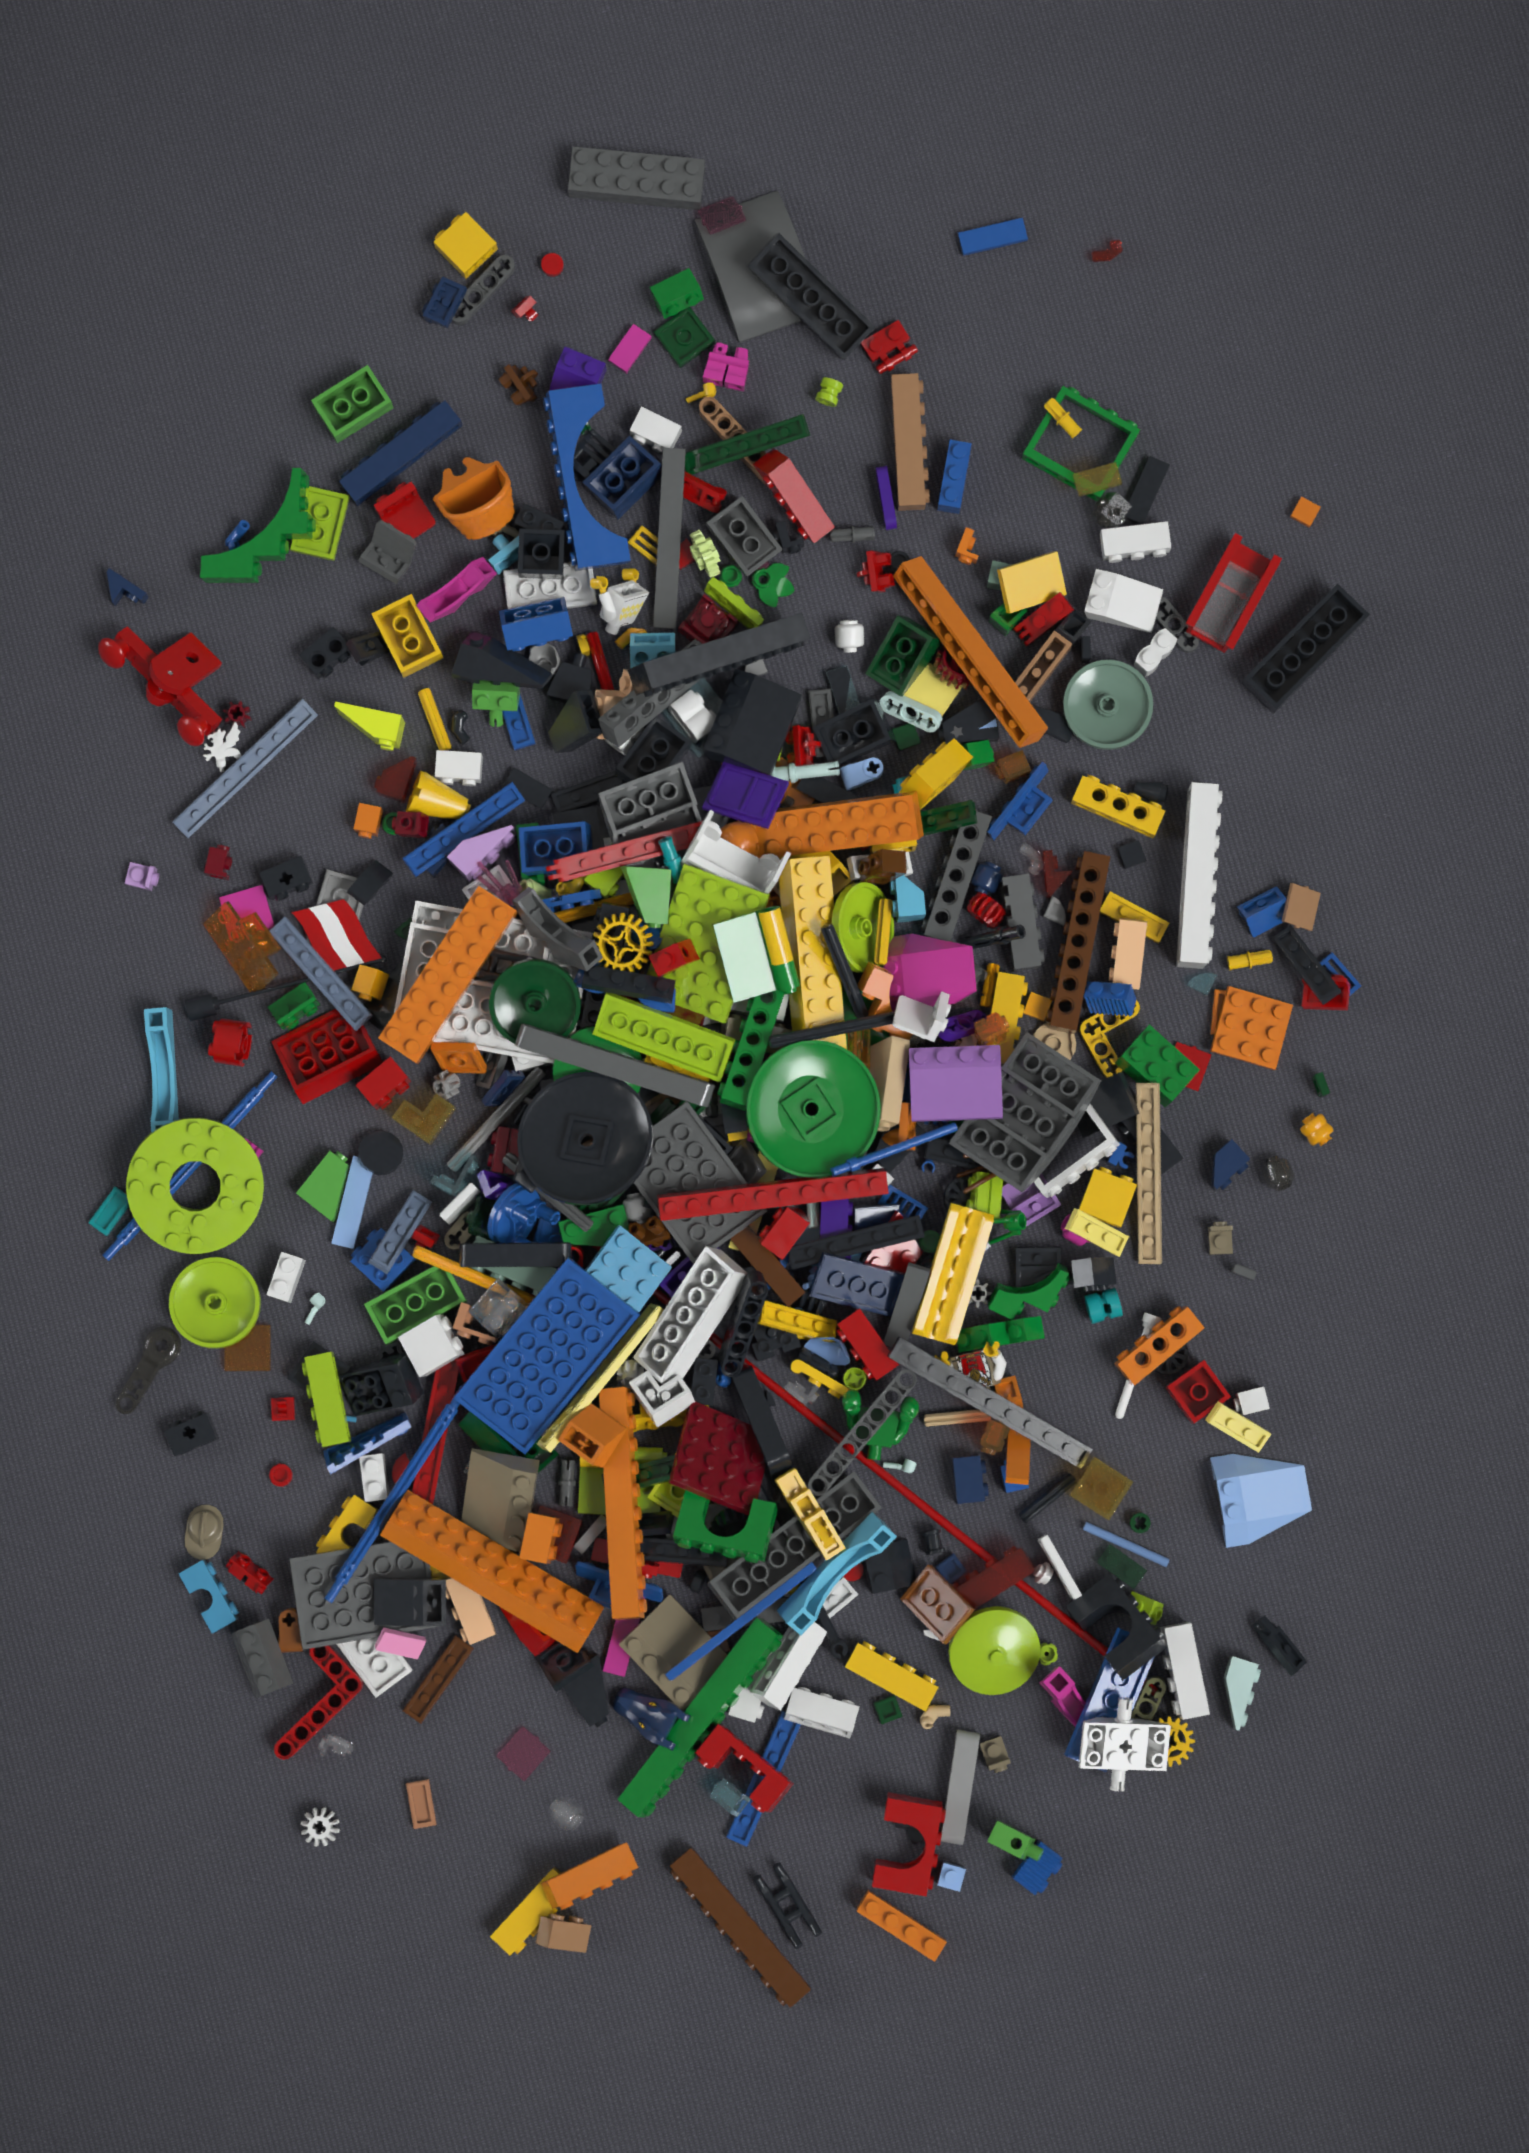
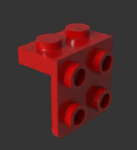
M412 481L408 484L404 482L395 488V492L389 496L385 494L376 500L377 503L374 504L375 510L382 521L390 523L394 528L410 535L413 539L436 524L435 519L422 501Z

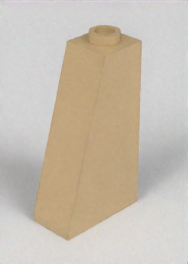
M890 1036L864 1049L865 1066L873 1076L880 1096L881 1114L877 1131H888L891 1127L899 1124L910 1040Z

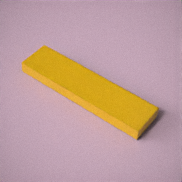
M769 1301L764 1302L757 1324L811 1339L818 1337L836 1338V1320ZM822 1340L825 1342H835L833 1340Z

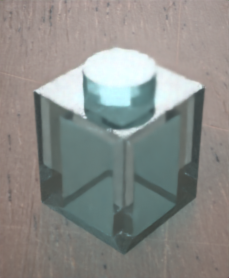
M725 1778L714 1786L713 1793L710 1795L713 1800L736 1817L739 1816L751 1800L744 1792Z

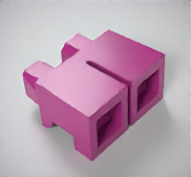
M717 342L713 352L709 353L707 366L703 374V383H714L715 386L723 387L724 383L725 388L744 392L749 369L748 349L737 347L734 357L726 356L728 345Z

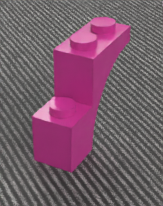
M484 557L470 562L445 586L422 599L416 606L431 623L455 612L470 595L483 590L497 573Z
M1060 1666L1055 1667L1039 1683L1053 1698L1051 1702L1076 1727L1086 1702L1078 1693L1075 1682Z

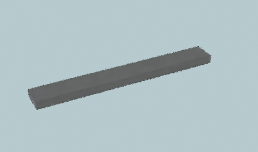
M663 448L653 628L676 629L686 449Z

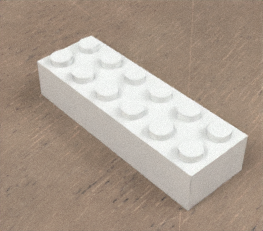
M705 1246L633 1358L661 1384H665L677 1375H680L683 1379L740 1292L747 1272L722 1250Z

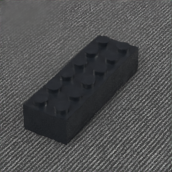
M777 233L746 266L842 360H845L875 328L780 233Z
M1337 584L1243 679L1242 684L1274 714L1367 620L1370 614Z

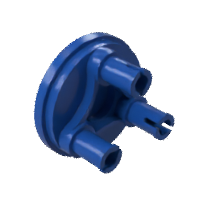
M515 1183L500 1195L491 1210L488 1220L489 1238L494 1243L531 1242L526 1237L534 1228L538 1218H542L551 1225H555L560 1220V1212L548 1207L544 1201L540 1200L536 1190L530 1193L518 1183Z

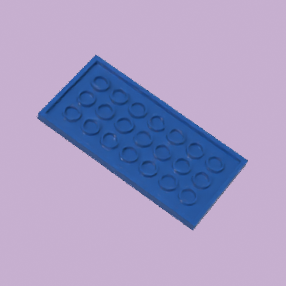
M567 1257L455 1394L454 1399L522 1453L526 1454L634 1323L640 1313L570 1257Z

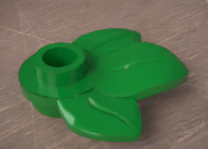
M775 563L768 569L760 568L756 570L752 575V584L759 590V598L767 606L776 607L778 597L789 596L795 591L792 583L785 578L789 571L787 565ZM762 576L767 578V582L764 584L759 582V578Z

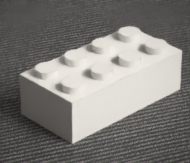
M1184 1622L1160 1627L1161 1632L1165 1636L1162 1641L1167 1647L1165 1648L1166 1655H1162L1164 1668L1169 1670L1170 1678H1167L1169 1692L1174 1693L1175 1700L1171 1701L1173 1713L1182 1720L1210 1715L1192 1624Z

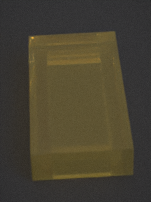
M1116 462L1073 474L1079 497L1122 485Z

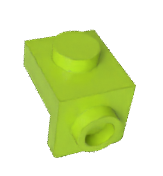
M1132 1591L1131 1594L1139 1603L1137 1609L1140 1612L1144 1610L1152 1620L1150 1624L1156 1625L1157 1621L1162 1617L1163 1604Z

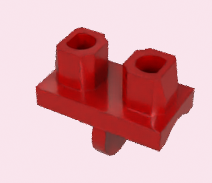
M867 551V562L862 563L863 571L857 572V577H864L865 585L871 584L872 592H886V588L895 585L893 574H883L882 568L883 566L891 565V554Z
M792 726L793 730L789 731L786 737L787 744L794 745V752L787 755L788 765L790 763H794L795 766L814 764L815 748H820L821 742L814 741L811 727Z

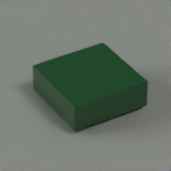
M906 724L892 729L897 740L899 752L921 744L914 725Z
M1323 1072L1315 1074L1312 1080L1318 1096L1321 1098L1329 1095L1330 1091Z
M895 1695L874 1702L881 1725L903 1717Z

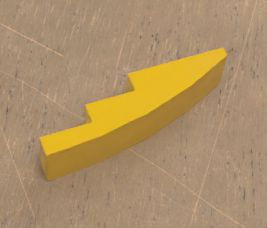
M792 1468L776 1478V1484L824 1559L827 1561L844 1550L845 1546L826 1513L820 1508L796 1468Z

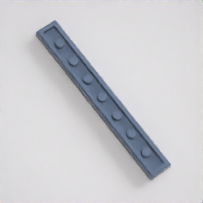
M301 699L172 821L174 825L189 838L311 723L318 714Z

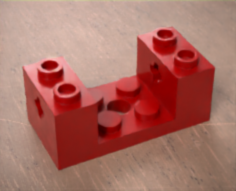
M718 1724L696 1751V1754L699 1756L698 1761L706 1768L711 1769L713 1767L718 1769L731 1752L742 1761H750L752 1763L750 1767L760 1776L766 1775L749 1796L753 1800L751 1805L761 1813L765 1811L772 1812L794 1783L724 1725Z

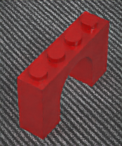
M888 1792L884 1820L911 1825L918 1829L924 1837L925 1848L918 1858L907 1863L876 1859L872 1887L927 1897L928 1889L932 1890L934 1876H930L932 1867L936 1868L938 1854L934 1853L936 1845L940 1846L942 1832L938 1831L939 1824L944 1823L946 1810L942 1809L941 1801Z

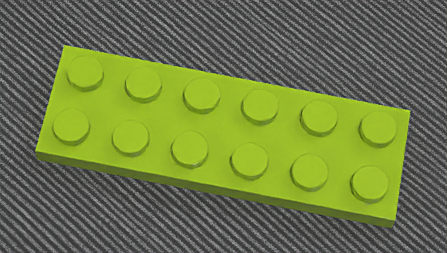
M612 993L605 994L593 1031L595 1036L717 1082H721L736 1040Z

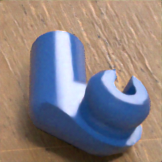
M718 1362L716 1384L723 1388L728 1387L732 1378L722 1373Z

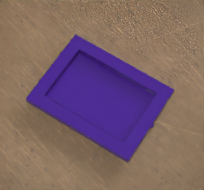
M723 762L707 794L702 809L706 811L711 810L719 815L769 829L789 785V781Z

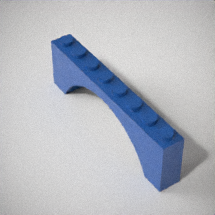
M594 384L548 391L546 397L543 398L545 411H549L550 419L547 420L548 432L553 435L554 442H551L552 455H556L557 464H554L556 477H560L561 486H558V494L560 500L563 499L565 508H562V518L564 522L567 521L568 525L565 536L567 544H571L572 552L569 553L570 564L574 566L575 571L627 564L631 561L627 538L609 531L594 519L584 506L574 479V452L580 433L589 419L605 406L602 385Z

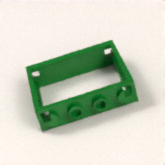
M1062 386L1055 398L1060 405L1065 398L1129 434V437L1099 487L1034 450L1053 418L1049 412L1045 415L1025 449L1022 459L1099 503L1138 437L1140 429L1137 428L1138 425L1128 419L1124 421L1119 418L1115 411L1109 408L1106 410L1101 408L1096 400L1080 396V392L1075 388Z

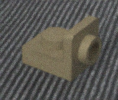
M1213 1222L1214 1226L1208 1228L1209 1255L1233 1254V1226H1227V1222Z
M1001 1736L979 1743L989 1771L994 1769V1772L997 1773L1008 1769L1007 1764L1011 1762Z

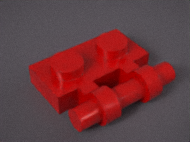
M899 320L865 339L860 344L872 363L878 359L881 360L882 363L876 366L879 374L893 370L895 365L903 360L905 362L912 358V355L918 352L914 344L908 348L904 346L906 342L910 341V337ZM897 348L899 353L889 358L887 354Z

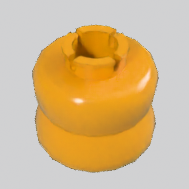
M1314 1113L1302 1120L1305 1125L1300 1128V1131L1307 1137L1310 1145L1314 1146L1319 1143L1321 1147L1332 1139L1329 1134L1333 1132V1127L1327 1123L1323 1114H1318L1315 1117Z

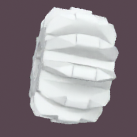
M326 1807L322 1808L320 1815L318 1809L313 1808L314 1817L307 1812L305 1817L309 1822H301L302 1826L308 1827V1829L302 1830L301 1834H310L306 1839L308 1843L315 1838L314 1846L316 1847L319 1845L320 1839L322 1844L327 1846V1838L331 1841L336 1839L331 1832H340L339 1828L333 1827V1825L340 1822L339 1819L333 1821L330 1819L335 1814L333 1811L326 1816ZM319 1821H322V1825L326 1827V1830H322L321 1833L315 1827V1823L318 1824Z

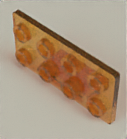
M227 901L204 922V927L249 992L264 989L278 976L277 970L268 957L276 954L281 947L256 912L240 918L231 903Z

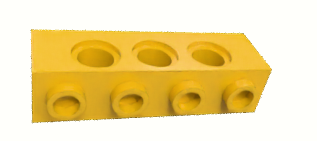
M1092 775L1082 776L1071 804L1152 839L1154 838L1165 813V810L1161 809L1162 806L1152 801L1148 804L1141 801V797L1137 794L1129 792L1127 795L1120 792L1121 788L1116 785L1108 784L1106 786L1099 783L1100 779ZM1095 791L1102 792L1104 800L1095 801L1092 793ZM1121 800L1125 808L1123 810H1116L1113 807V802ZM1142 809L1145 812V818L1137 819L1134 816V810Z

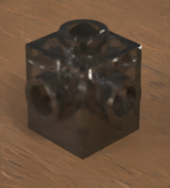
M1117 492L1107 493L1096 502V508L1092 515L1097 518L1096 522L1104 528L1119 527L1126 520L1125 515L1132 506Z

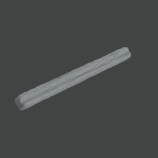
M536 1067L447 1162V1166L452 1171L456 1172L493 1131L545 1077V1072Z

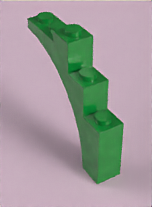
M292 468L290 486L285 500L274 519L261 533L236 549L220 554L201 556L200 578L206 583H258V576L262 574V566L259 561H285V555L289 552V543L286 539H312L313 532L316 530V521L309 512H305V510H308L306 488H309V476L302 468Z

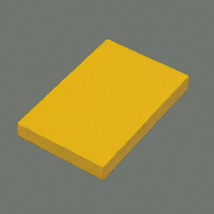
M1057 551L997 569L1006 613H1013L1049 601L1059 592H1062L1064 596L1067 595Z

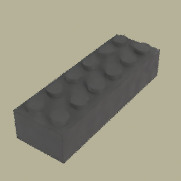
M572 147L568 184L569 198L701 210L705 159Z

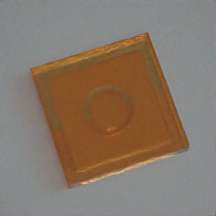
M255 1325L250 1333L241 1341L225 1347V1371H271V1325Z

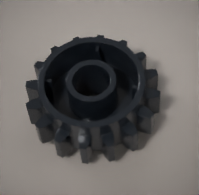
M727 1508L718 1513L714 1520L711 1521L709 1531L720 1537L736 1535L745 1527L749 1516Z

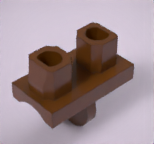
M508 364L504 368L506 372L499 378V381L506 389H509L514 384L516 385L518 390L511 395L515 405L520 406L527 401L534 402L537 400L538 397L532 389L538 385L534 380L538 375L537 371H528L526 366L519 370L517 365L511 366V364Z
M657 1216L650 1217L643 1224L637 1222L629 1224V1233L645 1246L653 1244L654 1247H660L663 1245L664 1240L670 1239L669 1230Z

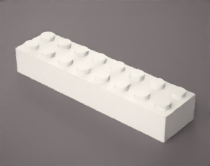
M1192 782L1187 790L1176 967L1203 969L1212 959V947H1209V941L1213 938L1214 925L1210 924V919L1215 914V902H1211L1214 893H1216L1217 880H1213V874H1215L1218 868V858L1214 857V853L1219 848L1220 837L1216 835V830H1218V826L1220 827L1221 813H1217V808L1222 803V791H1218L1219 784Z

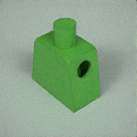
M1001 1821L996 1822L987 1842L1024 1860L1028 1856L1038 1862L1044 1851L1043 1848L1034 1844L1035 1838ZM1019 1840L1022 1841L1021 1848H1017V1842Z

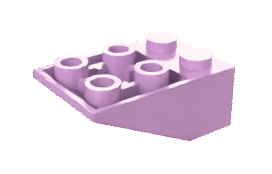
M510 825L463 840L447 858L450 864L469 882L472 879L476 880L484 873L483 868L488 863L493 864L499 858V852L503 847L507 849L516 840L514 838L516 835L515 829Z

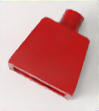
M691 938L677 942L649 956L658 977H663L700 959ZM682 948L685 950L687 957L684 955Z

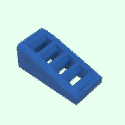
M889 1184V1194L882 1195L877 1204H887L886 1201L893 1192L896 1196L891 1204H896L900 1197L904 1199L899 1206V1213L902 1212L907 1202L911 1204L906 1214L901 1213L902 1217L908 1218L914 1208L917 1207L919 1210L916 1215H919L921 1220L928 1208Z

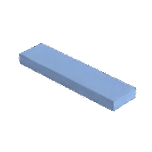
M357 1156L352 1158L331 1243L351 1249L355 1248L373 1172L362 1167Z

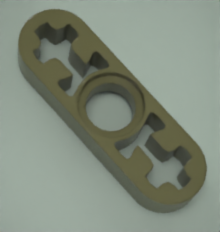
M1151 1676L1146 1681L1131 1713V1718L1139 1719V1717H1135L1137 1713L1141 1718L1152 1721L1166 1691V1682L1162 1677ZM1156 1681L1160 1683L1159 1687L1162 1688L1161 1691L1156 1690L1154 1698H1158L1157 1701L1149 1696H1144L1145 1693L1150 1695L1152 1691L1150 1683L1155 1684ZM1142 1702H1150L1153 1710L1147 1714L1141 1712L1139 1706Z

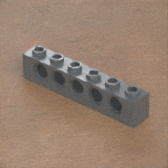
M694 639L682 650L701 645L702 643ZM698 681L686 685L683 684L667 691L664 690L645 697L644 694L636 696L633 690L598 719L604 738L620 747Z
M976 811L978 823L960 827L958 834L952 835L949 846L953 847L950 856H945L942 868L946 870L943 877H938L935 889L939 891L936 898H931L928 910L932 912L929 919H924L921 931L925 932L924 936L951 941L992 816ZM966 829H972L976 836L973 839H966L963 832ZM959 850H965L969 858L964 861L959 860L956 853ZM952 871H957L961 874L962 879L954 882L949 878V874ZM950 892L954 895L955 900L951 903H946L943 901L942 895ZM943 913L947 916L948 921L945 924H939L936 922L935 916Z

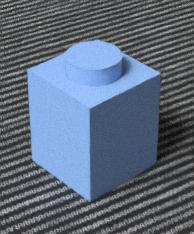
M942 1861L937 1885L960 1892L966 1868Z

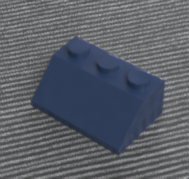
M629 436L583 481V484L599 503L619 520L662 477V465Z

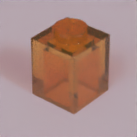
M1023 750L997 760V767H995L999 780L1003 779L1005 784L1029 775L1031 772Z

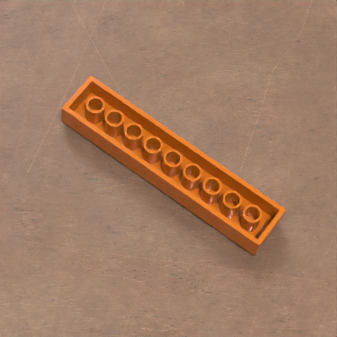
M409 1490L403 1496L380 1535L576 1653L581 1649L604 1609V1606L527 1560L520 1559V1556Z

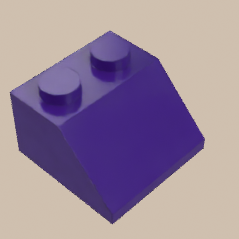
M564 347L556 365L549 391L601 384L607 371L606 363Z

